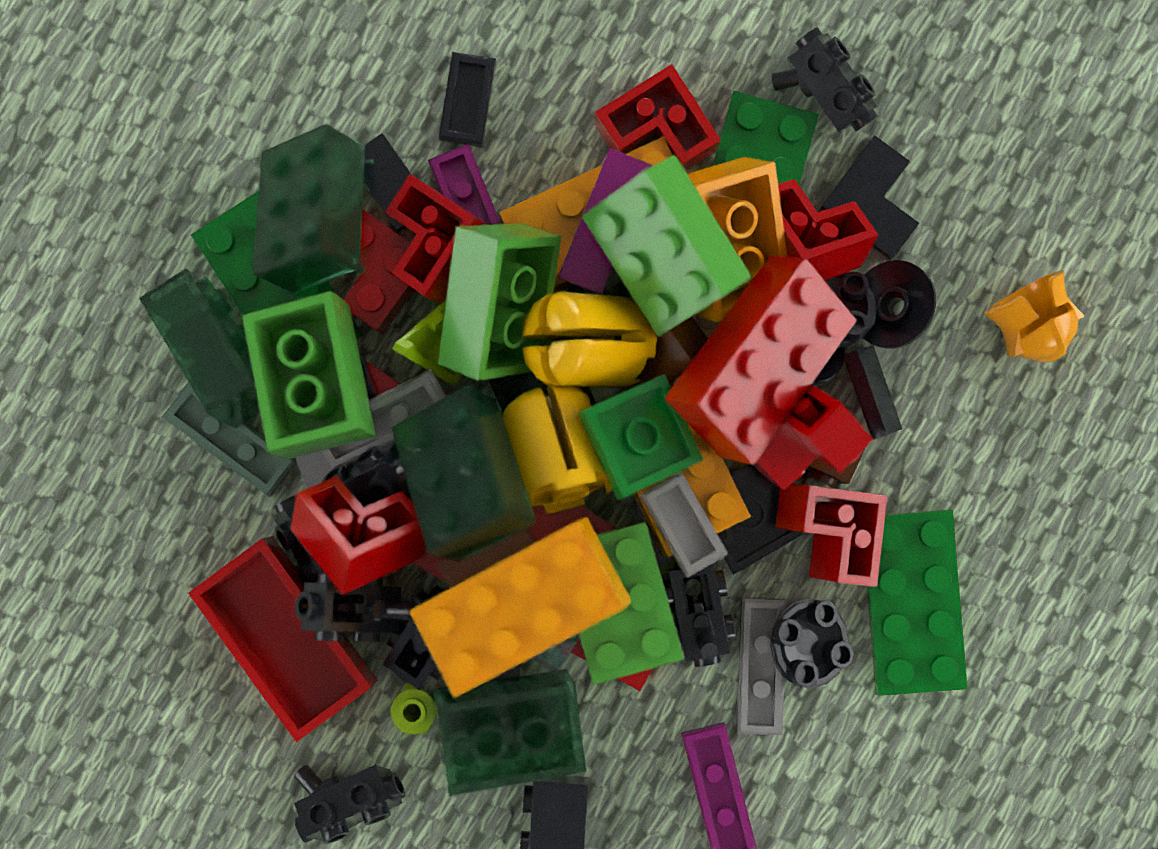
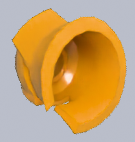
M1064 270L1051 273L1033 281L1000 300L984 313L986 317L1001 329L1006 344L1007 356L1016 357L1020 355L1025 359L1045 363L1056 361L1066 355L1067 347L1071 344L1078 331V320L1084 317L1067 295Z

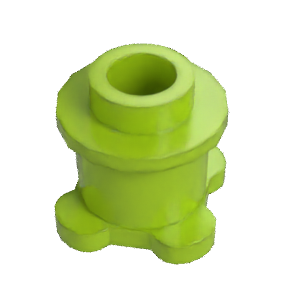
M405 684L404 691L392 703L390 709L391 718L394 725L402 732L407 734L426 733L436 716V706L432 695L422 688L419 691L411 684ZM408 704H416L421 710V716H411L408 712Z

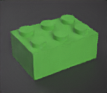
M675 155L644 170L582 216L657 336L662 335L722 298L752 277Z
M522 223L456 226L438 359L439 365L476 380L532 372L525 364L522 349L531 346H545L546 339L521 338L523 322L535 302L549 294H553L562 236Z
M329 291L242 315L268 452L291 459L376 436L350 306L346 301Z
M640 521L596 534L632 602L623 610L579 632L593 685L683 660V652L646 522Z

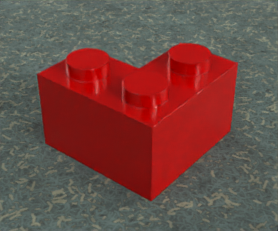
M673 64L595 112L594 125L609 148L627 154L644 146L653 139L657 140L664 137L672 155L677 157L685 171L714 154L721 141Z
M409 174L385 213L417 235L392 274L423 296L441 305L447 299L456 226L488 224L415 176Z
M795 179L778 184L787 257L806 258L823 280L861 268L878 237V233L857 203L853 201L817 212Z
M356 204L332 236L330 242L365 268L343 300L349 304L352 314L383 335L415 291V289L392 274L411 243Z
M810 385L757 459L754 466L762 475L782 490H785L792 482L798 480L804 474L805 469L816 458L838 473H841L849 464L858 459L861 452L873 438L843 403L815 386Z
M336 476L297 492L291 530L343 595L420 559L429 522L403 491L363 508Z
M790 484L785 490L780 488L775 528L814 533L809 577L837 583L877 587L887 496L800 484Z

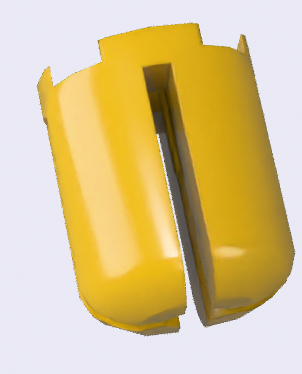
M558 292L556 294H549L532 305L523 322L521 338L576 340L553 343L552 346H531L522 349L525 364L539 380L547 385L628 387L640 381L634 379L643 371L647 358L655 357L657 335L638 304L632 301L634 300L633 297ZM614 336H621L622 341H613Z
M549 385L547 389L548 397H544L542 390L536 388L522 393L504 410L502 427L528 513H530L532 506H544L546 514L566 511L585 505L584 497L605 486L607 494L613 490L578 414L592 407L588 395L579 387Z

